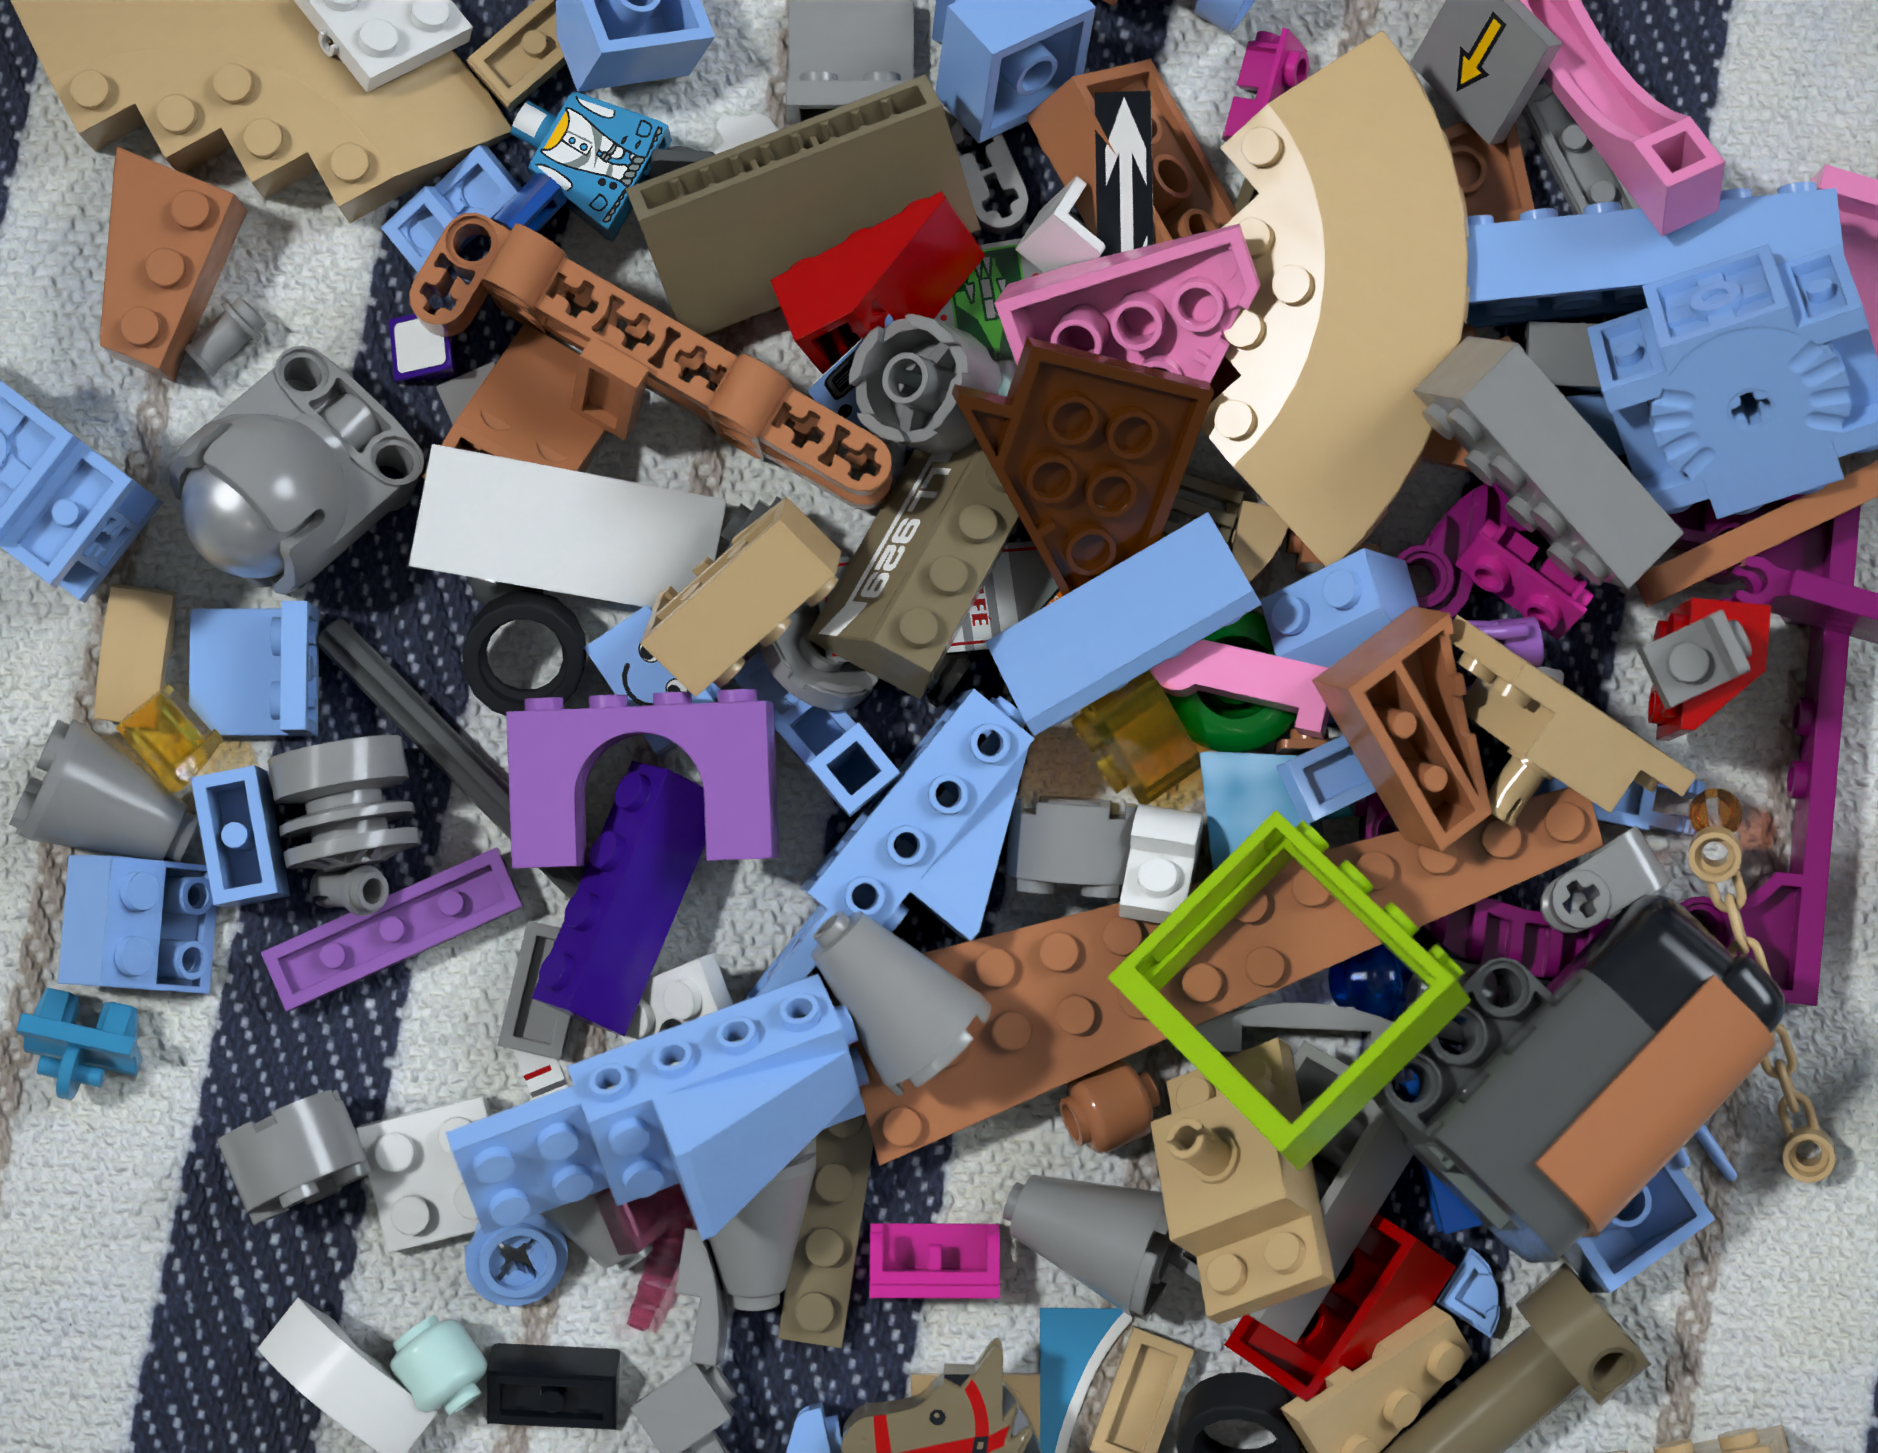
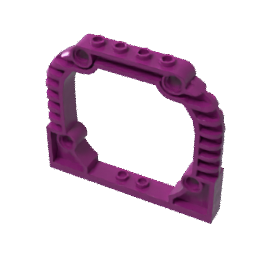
M1484 483L1463 496L1437 522L1423 545L1411 546L1396 557L1405 560L1407 566L1420 565L1425 567L1433 577L1434 587L1432 593L1425 596L1416 595L1419 607L1450 613L1452 619L1465 605L1474 581L1467 573L1454 564L1475 541V536L1489 518L1498 525L1505 521L1512 529L1525 538L1543 537L1537 529L1534 532H1530L1523 528L1508 513L1505 505L1510 499L1496 483L1493 486ZM1792 495L1764 504L1752 513L1743 515L1733 514L1720 519L1716 518L1710 499L1695 503L1685 511L1668 514L1683 531V534L1669 549L1687 552L1716 538L1718 535L1725 534L1804 495ZM1861 505L1756 556L1767 559L1778 568L1788 571L1798 569L1854 586ZM1728 569L1705 579L1717 585L1732 584L1738 581L1726 576ZM1780 616L1785 624L1810 626L1804 697L1796 699L1792 717L1793 734L1801 736L1799 761L1792 760L1787 776V796L1790 799H1795L1789 873L1773 872L1762 875L1746 890L1747 900L1739 911L1746 936L1757 940L1763 949L1770 975L1784 994V1005L1809 1007L1817 1006L1849 636ZM1377 792L1356 801L1355 816L1360 817L1359 841L1377 837L1381 820L1385 816H1390ZM1704 896L1677 900L1689 912L1698 913L1707 923L1708 931L1728 950L1729 944L1734 940L1728 913L1719 911L1712 903L1711 898ZM1484 898L1422 927L1438 943L1462 959L1476 964L1501 957L1514 959L1525 966L1535 977L1554 979L1612 919L1606 918L1597 925L1575 934L1561 933L1548 925L1541 911L1526 910L1494 899ZM1749 947L1747 955L1755 960L1753 950Z

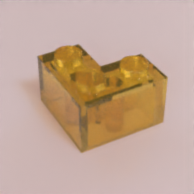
M1149 670L1130 680L1120 690L1110 692L1075 712L1076 718L1070 721L1075 732L1088 750L1093 754L1099 749L1104 756L1096 761L1095 765L1110 788L1116 794L1126 788L1138 804L1148 805L1201 768L1200 754L1161 685Z

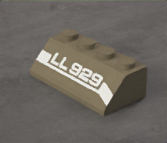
M976 438L968 449L955 454L950 452L932 454L918 449L914 450L807 637V640L920 700L1021 521Z

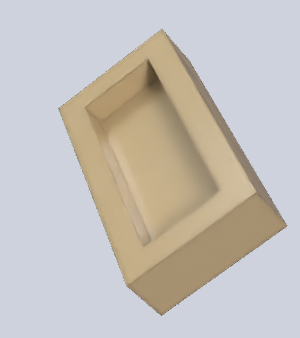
M1132 1326L1090 1440L1089 1450L1097 1453H1157L1195 1350L1192 1347Z

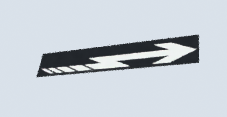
M1151 91L1095 93V116L1114 150L1113 152L1095 129L1097 238L1105 244V249L1100 256L1104 257L1154 244Z

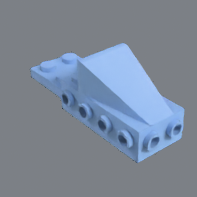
M975 689L959 693L900 765L898 770L901 775L873 798L801 886L800 889L815 900L819 906L740 1002L805 979L814 967L819 970L812 957V953L818 945L813 935L826 920L839 911H843L847 916L861 911L890 932H893L909 911V908L902 903L905 897L909 895L955 934L969 941L973 940L980 931L1028 748L1035 739L1023 729L1026 724L1015 706L1001 696L997 699L992 697L990 700H987ZM980 734H982L985 740L978 748L977 740ZM939 785H941L945 789L939 795V797L936 798V789ZM900 835L904 839L894 850V841Z
M819 974L569 1065L567 1069L573 1083L572 1086L446 1132L484 1234L505 1226L518 1224L524 1219L570 1202L582 1200L588 1195L607 1188L611 1189L616 1206H620L638 1198L651 1196L657 1191L680 1183L703 1241L714 1237L823 1129L866 1114L859 1087L869 1084V1079L857 1047L848 1048L849 1044L858 1041V1037L847 1007L843 1005L833 1007Z

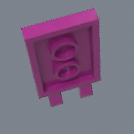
M1759 556L1747 557L1741 561V565H1734L1727 571L1726 576L1742 581L1746 585L1748 592L1737 590L1732 593L1731 599L1723 598L1721 600L1771 605V613L1878 644V593L1798 569L1788 571L1778 568L1767 559Z

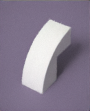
M300 1298L294 1301L257 1348L269 1363L306 1398L338 1424L379 1453H407L438 1413L437 1410L432 1412L418 1410L412 1394L396 1380L389 1367L358 1349L334 1319Z

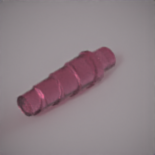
M669 1212L661 1234H654L652 1238L653 1250L648 1254L644 1263L645 1268L637 1285V1293L630 1307L627 1325L641 1331L649 1329L655 1311L660 1307L667 1287H670L680 1264L685 1228L692 1226L693 1220L678 1213Z

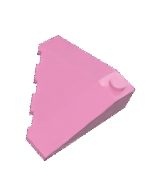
M1236 224L1067 265L1008 284L994 304L1016 365H1018L1027 337L1207 381L1210 384L1230 346V343L1225 339L1224 331L1231 328L1241 307L1249 309L1261 284L1241 225Z

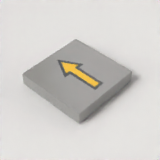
M1446 0L1411 60L1410 65L1489 145L1504 142L1563 43L1520 0Z

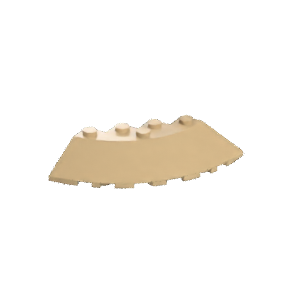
M10 0L49 81L78 134L95 152L147 124L165 159L175 170L186 173L224 151L233 148L251 183L264 199L318 171L349 224L457 166L478 145L490 148L512 136L511 126L489 92L452 50L367 93L337 55L329 57L323 52L318 41L319 32L294 0ZM332 39L327 41L329 46L334 44Z
M1383 30L1269 102L1220 147L1259 193L1222 228L1236 224L1241 225L1261 285L1249 309L1241 307L1231 328L1224 331L1225 339L1230 343L1225 356L1241 376L1210 403L1201 429L1234 469L1326 567L1351 555L1372 534L1389 512L1386 508L1397 496L1407 477L1414 475L1424 457L1421 454L1433 428L1422 415L1427 406L1413 390L1461 343L1463 324H1467L1470 287L1467 285V238L1470 237L1467 207L1463 189L1458 183L1451 154L1453 152L1446 133L1442 130L1435 110L1416 73Z

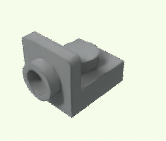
M1723 610L1710 614L1695 623L1637 649L1665 710L1751 670L1746 659L1752 655L1747 635L1737 620L1728 621Z

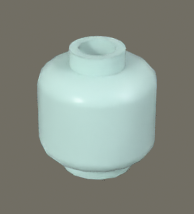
M435 1315L430 1316L408 1330L393 1343L397 1353L390 1362L391 1372L396 1380L413 1396L418 1410L432 1412L443 1407L447 1414L452 1416L482 1394L476 1383L484 1376L487 1370V1362L464 1327L457 1320L448 1319L439 1322Z

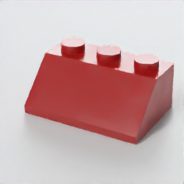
M1377 1213L1297 1343L1292 1342L1247 1314L1241 1318L1224 1345L1296 1396L1308 1402L1327 1389L1325 1381L1327 1376L1342 1366L1353 1372L1372 1359L1373 1351L1378 1342L1428 1310L1449 1280L1456 1266L1419 1239Z

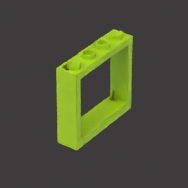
M1275 810L1107 978L1300 1171L1471 999L1457 981L1465 972L1450 959L1441 947L1435 944L1428 952L1425 951L1412 938L1419 930L1418 927L1394 903L1390 901L1381 909L1367 896L1374 887L1358 869L1347 860L1337 868L1323 854L1330 847L1329 844L1312 826H1309L1302 820L1294 827ZM1294 859L1429 988L1324 1093L1290 1124L1159 991L1268 882Z

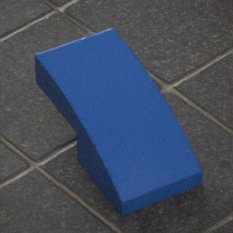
M537 172L492 220L509 230H512L515 223H518L538 232L567 200L561 186L556 181L543 173Z

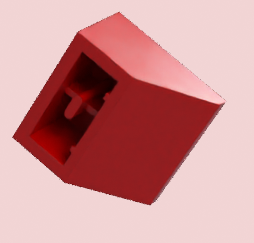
M1692 597L1666 613V621L1659 620L1657 622L1654 641L1695 623L1710 614L1723 610L1728 621L1735 619L1743 628L1749 640L1752 655L1746 658L1751 668L1750 671L1665 710L1654 685H1652L1648 701V722L1657 724L1656 740L1671 741L1694 731L1766 671L1771 605Z

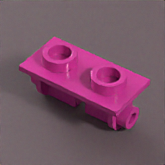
M1282 28L1280 36L1267 31H1258L1255 40L1247 43L1237 85L1241 89L1257 91L1255 100L1233 96L1225 130L1222 135V139L1225 142L1269 102L1307 79L1309 71L1307 49L1289 29Z
M1489 518L1475 536V541L1454 564L1467 573L1476 585L1483 590L1494 593L1520 612L1523 617L1534 616L1540 625V629L1556 640H1559L1587 611L1586 606L1594 596L1585 589L1587 581L1578 576L1574 578L1569 577L1549 557L1538 571L1529 566L1528 564L1539 548L1512 529L1505 521L1498 525Z

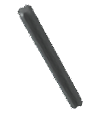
M338 619L326 626L317 638V646L511 840L509 784L345 620ZM587 866L540 867L539 869L571 899L577 891Z

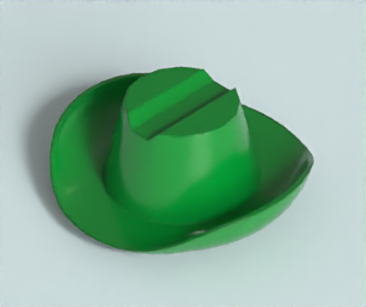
M1254 610L1244 614L1234 624L1224 626L1203 638L1204 640L1275 655L1265 616ZM1161 688L1164 706L1176 727L1196 744L1219 752H1245L1263 747L1284 734L1292 726L1298 715L1202 691L1186 697L1173 696Z

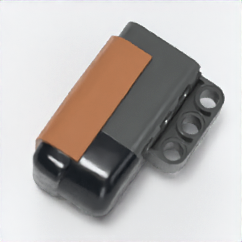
M1646 895L1630 904L1608 922L1547 987L1525 966L1514 959L1504 957L1491 959L1469 970L1458 983L1471 1001L1452 1019L1464 1032L1465 1042L1461 1052L1458 1055H1453L1443 1050L1436 1035L1405 1066L1412 1070L1419 1079L1420 1089L1416 1099L1411 1103L1399 1099L1393 1092L1390 1081L1373 1100L1406 1134L1407 1140L1405 1144L1420 1162L1511 1251L1529 1263L1557 1262L1578 1238L1598 1236L1695 1135L1774 1048L1776 1044L1771 1033L1776 1029L1784 1015V994L1777 982L1753 958L1744 954L1734 957L1677 901L1663 895ZM1489 972L1503 977L1509 986V1000L1503 1008L1492 1005L1484 996L1483 981Z

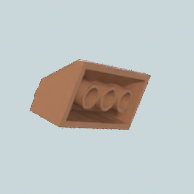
M1151 59L1073 76L1026 116L1038 138L1042 151L1048 156L1063 185L1066 186L1076 176L1087 183L1073 206L1079 211L1089 231L1096 237L1095 129L1114 152L1095 116V93L1151 91L1154 244L1222 228L1237 214L1232 201Z

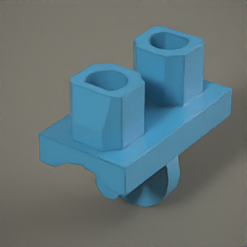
M46 988L33 1015L21 1013L16 1032L18 1035L24 1036L23 1049L26 1053L41 1056L37 1066V1074L57 1078L56 1096L58 1098L73 1100L80 1084L101 1088L105 1078V1070L137 1077L142 1056L137 1044L140 1018L135 1007L112 1001L104 1002L96 1029L76 1025L82 1006L78 996L70 992Z

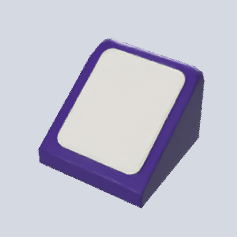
M415 313L389 319L395 383L458 377L455 336L441 337L432 334L421 324Z

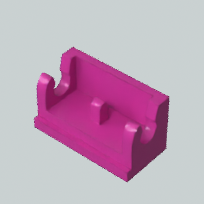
M871 1223L869 1298L1000 1299L999 1223Z

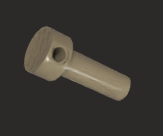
M1564 1262L1515 1303L1517 1309L1530 1326L1387 1445L1380 1453H1504L1580 1388L1583 1387L1602 1406L1649 1367L1651 1363L1598 1298L1590 1292L1577 1274Z

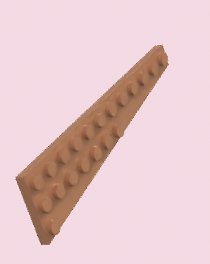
M1568 787L1531 797L1517 817V822L1513 827L1495 815L1490 814L1442 852L1406 841L1400 831L1327 849L1323 854L1337 868L1345 860L1349 861L1373 885L1374 888L1367 896L1383 909L1391 901L1419 928L1604 845L1592 801ZM1292 859L1159 993L1195 1027L1382 943ZM1204 881L1191 884L1190 894ZM1119 903L922 953L982 994L992 1006L991 1012L985 1024L977 1016L974 1017L966 1028V1031L974 1039L948 1066L917 1088L909 1079L903 1081L904 1094L898 1096L884 1085L859 1039L857 1042L849 1044V1049L857 1047L869 1079V1084L859 1088L879 1166L1167 1039L1107 978L1160 923L1119 917Z

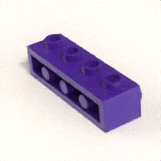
M631 761L626 775L617 786L615 801L602 832L591 847L590 860L577 891L566 906L564 921L552 950L540 967L539 980L532 994V999L588 1025L625 1037L706 844L703 787L669 769Z

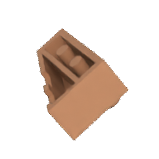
M116 147L100 328V346L115 359L171 382L175 381L187 353L184 348L192 342L248 211L234 193Z
M1412 606L1313 679L1312 682L1404 840L1442 852L1492 814L1476 735L1469 732L1462 695L1467 694L1464 678L1463 674L1457 673L1449 636L1454 634L1451 615L1446 612Z

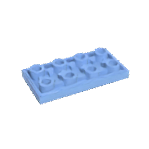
M1207 512L986 641V644L1025 724L1032 734L1036 736L1053 725L1063 723L1075 712L1106 694L1120 690L1130 680L1163 661L1177 657L1187 647L1218 629L1234 624L1244 614L1262 604L1213 519Z

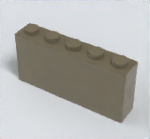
M926 74L626 188L675 320L703 337L716 335L726 327L756 315L770 314L780 310L781 306L771 284V279L788 271L797 261L808 257H815L844 242L853 232L863 228H871L902 212L908 204L915 200L929 198L942 191L969 231L973 233L981 230L943 105Z

